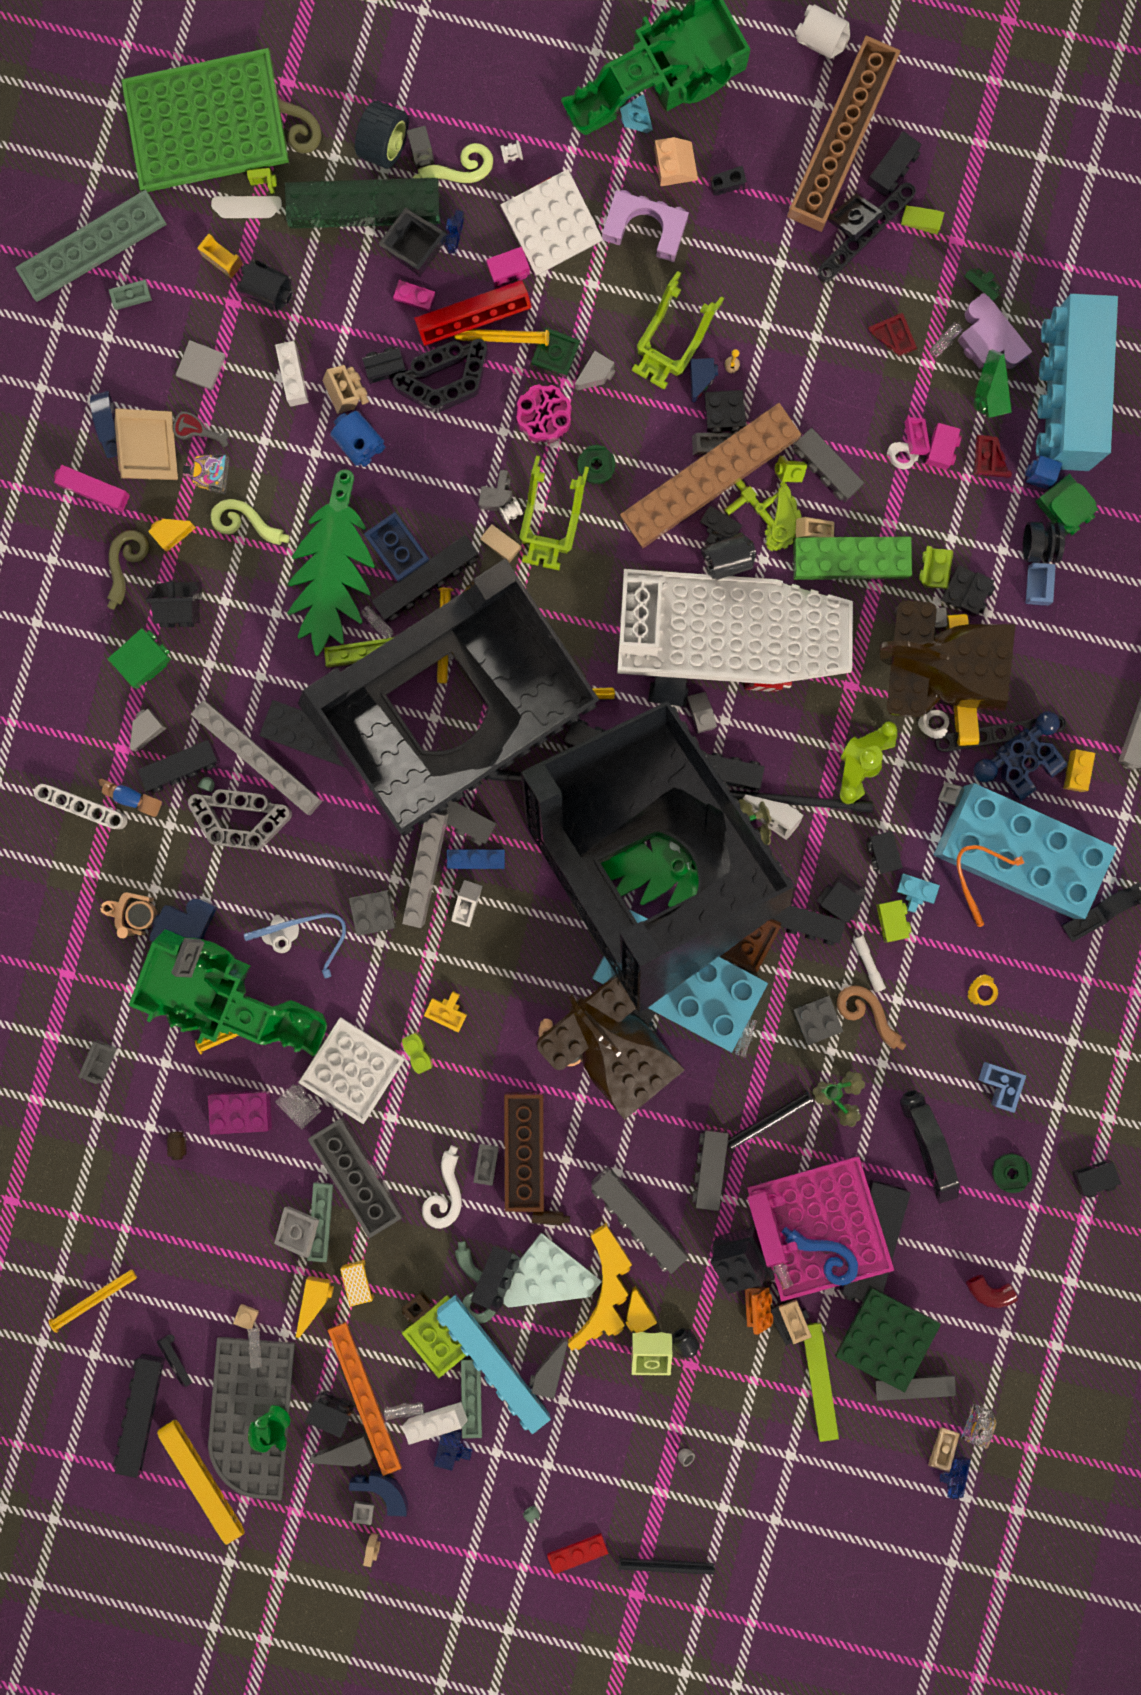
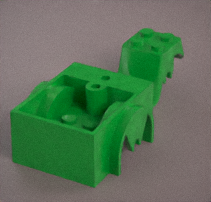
M689 0L682 11L674 6L667 13L662 11L652 26L647 17H643L642 27L635 30L633 50L604 65L593 82L588 81L584 88L578 86L575 94L562 97L561 103L573 128H576L577 131L584 135H588L614 121L627 99L652 86L666 112L682 103L691 104L709 97L722 88L731 77L746 70L751 49L724 0Z
M165 929L152 942L128 1005L149 1014L147 1022H151L156 1016L166 1015L171 1028L173 1026L180 1027L181 1032L199 1029L201 1032L197 1042L199 1044L205 1038L216 1042L222 1033L228 1035L229 1032H232L261 1045L281 1041L283 1047L292 1046L294 1052H298L302 1048L311 1056L316 1055L327 1029V1022L322 1013L292 1000L272 1007L246 996L244 982L251 965L235 959L223 947L203 939L201 940L204 942L192 977H175L171 972L185 937Z

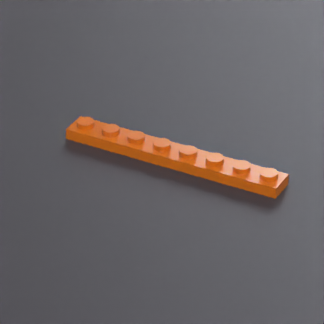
M347 1322L328 1329V1333L382 1475L400 1470L402 1468L349 1326Z

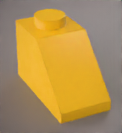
M162 519L161 521L157 520L154 522L148 532L168 552L196 527L190 521Z
M633 1287L626 1314L628 1320L626 1325L631 1332L639 1333L655 1325L657 1320L637 1287Z

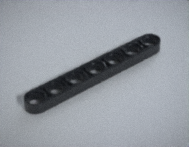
M903 183L879 207L883 212L885 222L883 224L875 223L869 228L872 233L870 237L861 235L856 240L849 237L820 266L817 274L820 281L825 283L832 281L912 201L916 192L914 185ZM905 188L909 189L911 191V196L904 197L901 193V190ZM888 203H897L898 209L890 210ZM856 242L858 249L855 251L850 250L848 243ZM835 256H844L845 262L843 264L836 263ZM822 269H830L832 275L824 277L821 273Z
M1057 715L1061 721V728L1056 733L1063 731L1066 727V720L1061 715ZM1036 719L979 728V732L986 734L985 742H979L978 745L958 746L959 732L949 733L943 736L949 742L948 748L942 749L939 746V740L942 738L935 740V748L939 752H950L1007 742L1016 736L1014 733L1016 725L1030 730L1033 728ZM998 728L1003 729L1005 732L1003 739H998L995 735V731Z

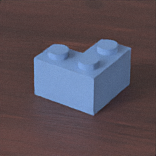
M984 1062L978 1080L996 1086L991 1105L1015 1113L1026 1075Z

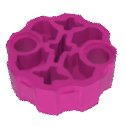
M534 385L530 387L528 392L521 395L517 402L516 418L518 427L527 435L529 440L535 443L547 442L550 444L556 442L570 428L571 403L556 386ZM555 394V398H552V400H550L549 396ZM540 395H542L543 400H544L542 406H541L542 399H541ZM524 403H530L532 405L530 409L525 410L522 408ZM547 409V415H544L541 419V413H544ZM562 418L566 420V424L560 426L556 421ZM546 422H547L546 428H547L548 432H546V431H545V428H544ZM536 428H539V432H536V434H533V430H536Z

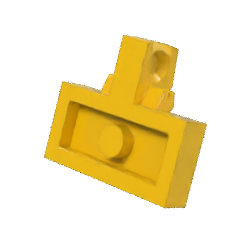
M453 991L449 1000L444 998L443 1002L432 998L424 1016L459 1033L467 1014L458 1010L460 1006L456 1002L460 994Z

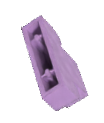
M985 293L970 303L965 311V318L974 325L962 333L958 342L963 347L967 358L972 359L978 368L982 369L984 367L988 351L991 349L1005 354L1007 369L1016 367L1032 353L1028 345Z

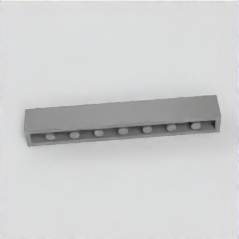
M202 700L191 713L195 719L307 815L311 816L323 802L207 701Z

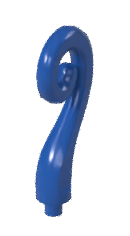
M787 1227L781 1231L786 1236L784 1241L787 1243H797L798 1250L832 1251L840 1254L847 1261V1272L842 1276H836L832 1273V1267H842L843 1260L838 1257L827 1259L823 1272L831 1283L846 1285L856 1278L858 1262L853 1252L845 1245L829 1240L808 1239L797 1230L793 1229L791 1231Z

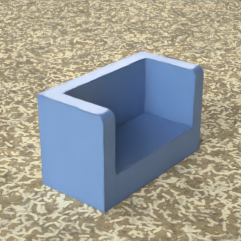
M1032 563L1028 566L1026 604L1050 605L1053 603L1056 564Z

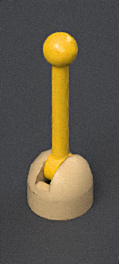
M734 349L732 356L728 357L725 361L724 367L729 373H735L739 369L740 362L737 358L739 351L737 349Z

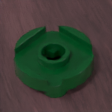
M592 445L580 454L577 467L581 476H583L585 466L589 467L586 482L590 484H603L611 479L616 463L614 455L607 448L601 445ZM594 460H598V463L602 464L597 470L591 467V464H594Z
M1008 1153L994 1161L992 1178L1000 1189L1008 1193H1018L1025 1189L1028 1182L1030 1183L1032 1169L1023 1157L1014 1153ZM1010 1168L1017 1171V1174L1013 1176L1014 1178L1007 1175Z

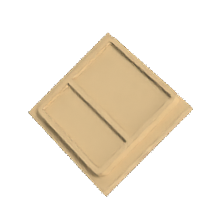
M115 409L114 421L121 478L178 480L172 412Z

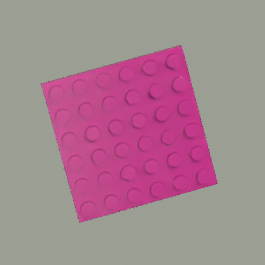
M859 1156L747 1188L749 1196H752L751 1193L754 1191L762 1190L768 1193L770 1199L778 1196L783 1197L785 1205L773 1208L783 1245L788 1244L784 1241L786 1236L781 1233L785 1227L791 1231L793 1229L797 1230L808 1239L829 1240L845 1245L853 1252L858 1262V1273L852 1282L894 1271ZM798 1250L786 1254L787 1263L771 1267L781 1302L840 1286L828 1281L823 1272L825 1262L831 1257H838L843 1260L842 1267H832L834 1275L842 1276L848 1270L847 1261L840 1254L832 1251Z

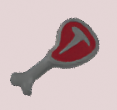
M179 413L173 424V432L181 440H188L194 436L207 437L218 441L222 447L228 446L227 438L230 435L228 431L220 434L210 431L192 413Z

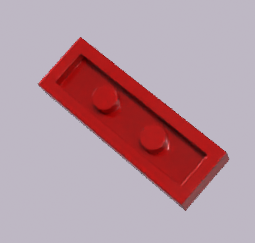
M602 1533L548 1553L547 1557L555 1575L607 1555L608 1549Z

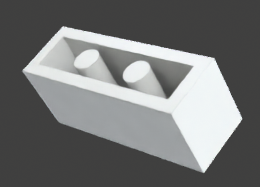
M295 342L276 344L287 402L290 407L309 403L298 348Z
M459 1402L411 1417L402 1427L410 1445L461 1429L468 1420L462 1403Z

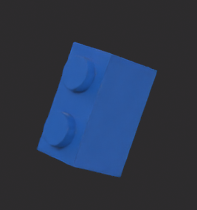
M1044 456L1038 457L1032 461L1031 465L1027 466L1025 483L1047 490L1057 481L1062 463Z

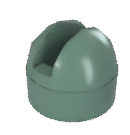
M210 777L202 778L198 784L199 788L211 793L215 786L213 779Z
M531 1506L523 1513V1517L528 1523H535L534 1519L537 1518L539 1520L540 1513L536 1506Z

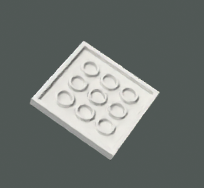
M568 169L500 205L520 247L523 248L526 259L535 276L603 241Z
M340 1017L299 1083L364 1124L405 1058Z

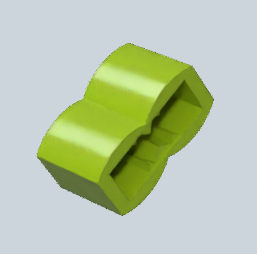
M418 1032L402 1039L403 1048L410 1056L412 1068L416 1073L420 1074L433 1067L432 1057L425 1050L424 1040Z

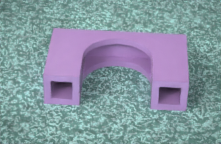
M616 190L603 229L602 239L603 241L620 245L628 222L638 215H649L660 223L663 232L656 257L674 262L689 212H686L681 207H670L661 201H650L645 196L637 197L631 195L626 190Z

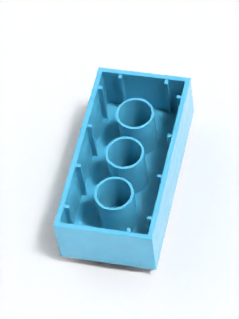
M1070 294L1060 307L1053 308L1051 318L1044 319L1041 342L1049 343V357H1042L1039 378L1041 381H1047V395L1040 396L1037 414L1038 418L1046 419L1045 433H1039L1037 436L1036 456H1044L1061 462L1060 470L1090 471L1111 453L1118 296Z
M975 783L964 786L965 790L958 807L955 806L934 852V856L957 866L958 853L962 848L970 845L986 847L1012 861L1022 856L1024 864L1017 866L1009 864L985 851L970 849L961 856V868L1070 918L1086 919L1117 847Z
M630 910L637 923L647 920V918ZM603 956L592 979L602 984L615 975L605 956ZM717 957L699 972L651 1005L649 1009L732 1053L768 983Z

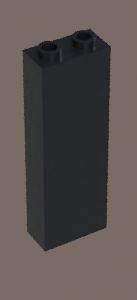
M870 1179L869 1189L892 1260L911 1192L907 1189ZM889 1272L841 1285L840 1292L844 1295L845 1299L855 1301L856 1298L864 1301L870 1287L882 1293L884 1292Z

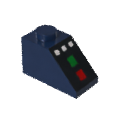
M714 358L691 359L692 402H696L714 382L715 376H718V364H714Z

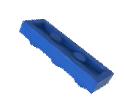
M447 850V869H505V850Z

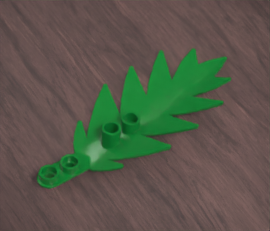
M346 469L339 471L335 476L329 504L320 508L309 520V524L320 522L303 539L292 555V559L315 554L288 582V586L312 581L295 600L287 614L290 616L311 607L301 625L298 639L311 633L316 656H319L330 635L340 644H344L343 628L336 608L359 624H363L358 609L343 584L368 596L371 595L365 581L353 563L347 558L348 556L371 568L375 567L367 547L355 527L351 524L353 523L363 530L366 529L359 515L348 506L354 475L350 470Z
M654 836L650 838L652 851L642 842L626 850L627 853L624 851L610 860L601 863L611 881L624 877L616 888L620 896L630 893L650 880L640 902L641 905L665 893L677 882L678 884L668 904L669 907L697 894L698 876L692 860L682 848H680V853L678 850H672L669 845L670 841L663 837Z

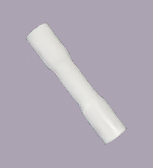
M861 935L854 938L853 942L863 960L874 991L879 992L886 989L871 957L864 936Z

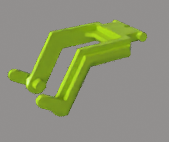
M677 271L667 285L655 316L637 344L638 354L643 356V359L639 366L635 364L632 368L633 372L645 379L649 374L653 375L650 382L664 390L668 385L665 380L669 373L675 376L683 374L702 342L714 314L724 301V298L721 296L716 304L713 302L710 305L703 304L700 312L704 316L682 359L673 361L651 348L650 340L664 318L672 297L677 298L681 292V289L677 287L678 279L681 275L679 271Z
M536 456L531 472L528 501L519 537L523 544L530 545L528 556L523 555L522 562L538 566L541 559L544 560L543 567L559 570L561 563L557 562L559 552L567 554V552L572 550L589 467L585 466L583 476H578V480L572 479L570 489L575 490L567 535L561 540H555L534 535L530 530L537 499L539 482L544 483L546 474L540 472L541 467H538L540 456Z

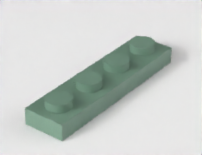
M313 1183L311 1216L319 1219V1224L307 1261L327 1262L334 1186L331 1183Z
M463 1358L461 1360L462 1406L468 1420L462 1427V1438H482L481 1370L478 1371L472 1363L474 1360L472 1358Z

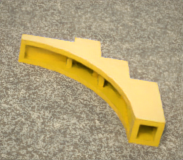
M607 1223L590 1233L602 1264L601 1293L588 1321L577 1333L568 1339L567 1345L571 1351L583 1348L587 1344L586 1341L591 1338L594 1340L603 1334V1330H605L608 1336L611 1334L615 1336L625 1326L624 1320L614 1305H620L627 1300L628 1291L618 1277V1274L623 1275L631 1269L632 1261Z

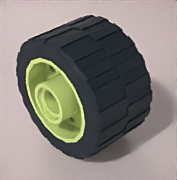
M378 100L371 102L362 114L356 131V155L385 169L391 168L397 162L406 143L409 127L407 113Z

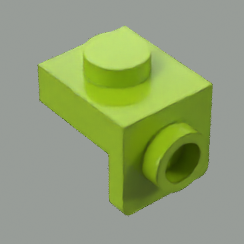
M270 168L247 170L248 180L251 185L268 183L270 193H275L274 187H277L276 175H272Z
M779 456L778 462L775 465V474L782 482H802L807 464L802 461H787L784 456Z

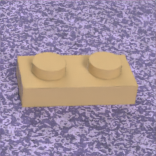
M797 1299L778 1306L793 1344L812 1337Z
M370 1534L363 1566L371 1567L373 1560H377L381 1544L380 1541H377L378 1534Z

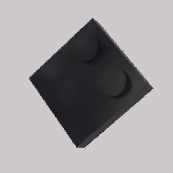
M856 193L828 218L832 225L856 240L883 217V212Z

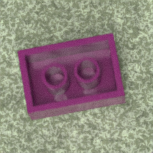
M270 1090L212 1093L208 1096L210 1135L265 1132L272 1129Z

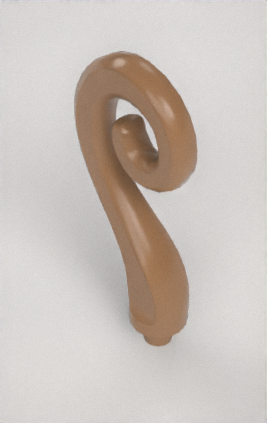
M849 986L839 993L837 1009L844 1018L858 1020L865 1014L866 1007L860 999L855 1000L857 1011L850 1012L846 1007V1001L849 997L854 995L860 996L870 1004L877 1031L882 1040L892 1049L898 1047L903 1050L906 1044L901 1041L902 1036L889 1027L882 1005L874 993L861 986Z

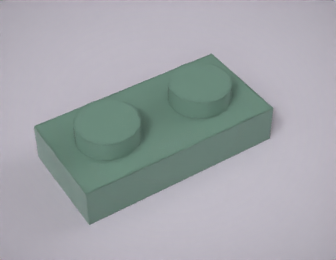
M146 280L109 289L115 310L152 300Z

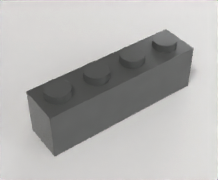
M813 428L808 430L794 444L795 455L807 462L808 469L813 473L816 472L821 477L820 481L834 491L833 494L838 500L846 502L863 486L864 482Z
M451 800L447 802L448 807L441 811L449 813L446 828L448 825L454 827L455 833L463 837L465 834L471 836V841L480 846L482 842L487 844L497 824L457 802H452Z
M704 1128V1132L700 1133L699 1145H702V1149L697 1154V1164L700 1165L699 1172L695 1171L694 1183H697V1190L693 1191L692 1202L695 1203L696 1208L719 1211L728 1141L727 1131Z

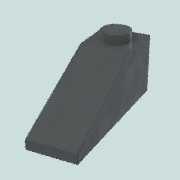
M564 1337L536 1369L535 1375H531L529 1387H532L531 1394L554 1399L568 1344V1337Z
M363 1432L313 1453L309 1461L312 1464L356 1466L360 1464V1466H364L371 1462L370 1459H372L374 1452L366 1432Z

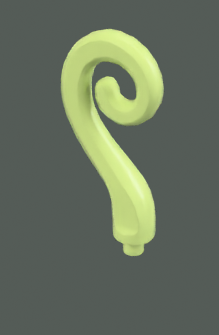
M469 144L461 152V163L467 169L477 168L478 162L476 160L471 161L468 157L471 153H479L483 158V165L478 170L468 173L441 165H428L418 169L419 174L412 177L415 184L421 181L423 184H426L436 179H445L459 183H474L485 178L491 171L493 155L482 144Z
M236 499L223 500L215 505L211 511L212 525L222 534H233L240 528L241 518L235 512L228 513V517L232 520L230 526H224L220 520L225 510L235 509L246 515L257 533L266 541L281 545L282 542H289V535L283 534V530L266 525L258 513L243 501Z

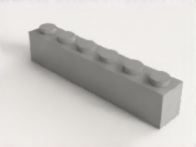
M434 811L430 814L432 818L423 824L402 924L422 928L425 924L449 813L440 812L436 814Z

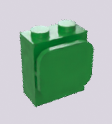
M1070 474L1035 501L1053 524L1056 522L1063 523L1065 536L1067 534L1071 536L1081 529L1079 525L1082 522L1086 524L1096 517L1094 513L1099 510L1096 507L1095 500L1084 486L1077 483Z
M143 628L108 658L129 684L137 690L145 682L153 679L171 660L168 655L170 651L163 644L159 645L155 641L157 637L151 630L146 631Z

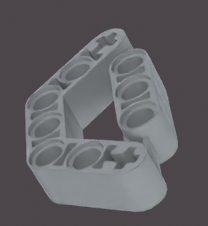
M220 789L216 790L212 796L195 794L188 800L190 810L207 840L213 845L260 850L292 817V811L289 807L271 804L268 797L255 793ZM224 793L227 799L223 804H220L218 797ZM240 796H244L246 799L245 804L239 806L237 803V799ZM259 798H263L265 801L262 808L256 806V801ZM197 799L202 800V802L200 803L201 808L195 806V804H197ZM212 806L268 814L251 832L224 829ZM279 810H283V811L286 810V811L284 812V814H285L286 816H285V817H279V816H280ZM206 815L212 817V822L209 825L204 823ZM271 822L273 830L267 833L264 829L265 824ZM217 831L222 835L221 840L218 842L213 838L214 833ZM238 833L241 840L238 844H234L232 837ZM254 836H258L260 843L254 847L251 844V839Z

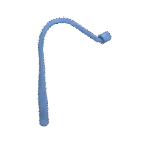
M326 913L299 918L244 934V938L248 941L314 919L335 918L341 922L342 935L325 963L324 970H322L324 978H328L332 975L327 967L345 938L346 925L344 920L338 915Z

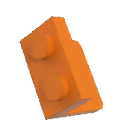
M769 1287L745 1289L747 1327H753V1332L756 1335L770 1328L773 1323V1314L770 1308L772 1295L770 1294Z

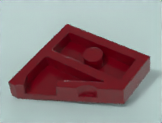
M903 313L868 327L869 332L898 357L917 349Z
M978 435L976 437L974 475L1012 477L1011 470L1008 471L1004 461L1006 458L1000 449L998 438Z

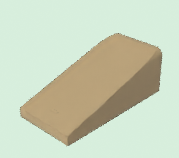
M809 517L796 519V538L834 537V522Z
M492 524L480 538L481 541L502 558H506L509 563L521 550V546Z
M943 1427L940 1428L928 1466L950 1472L960 1433Z

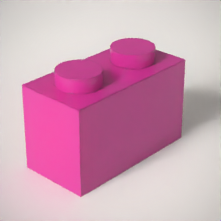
M522 247L486 259L487 268L494 287L506 286L510 281L516 279L518 281L523 280L530 274V267Z
M941 423L936 425L930 443V453L926 457L925 464L947 470L950 465H954L957 455L954 454L955 447H959L962 438L959 435V428Z

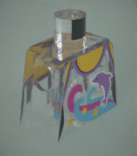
M226 454L196 456L194 465L183 466V476L193 477L192 482L198 488L226 495L230 459Z
M973 1404L961 1439L988 1449L997 1425L992 1410Z

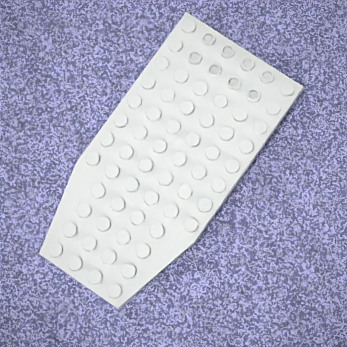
M624 569L617 673L762 684H778L851 673L853 601L833 595L825 596L819 594V591L812 589L811 591L804 590L794 584L790 586L777 579L728 576L715 581V579L706 574Z

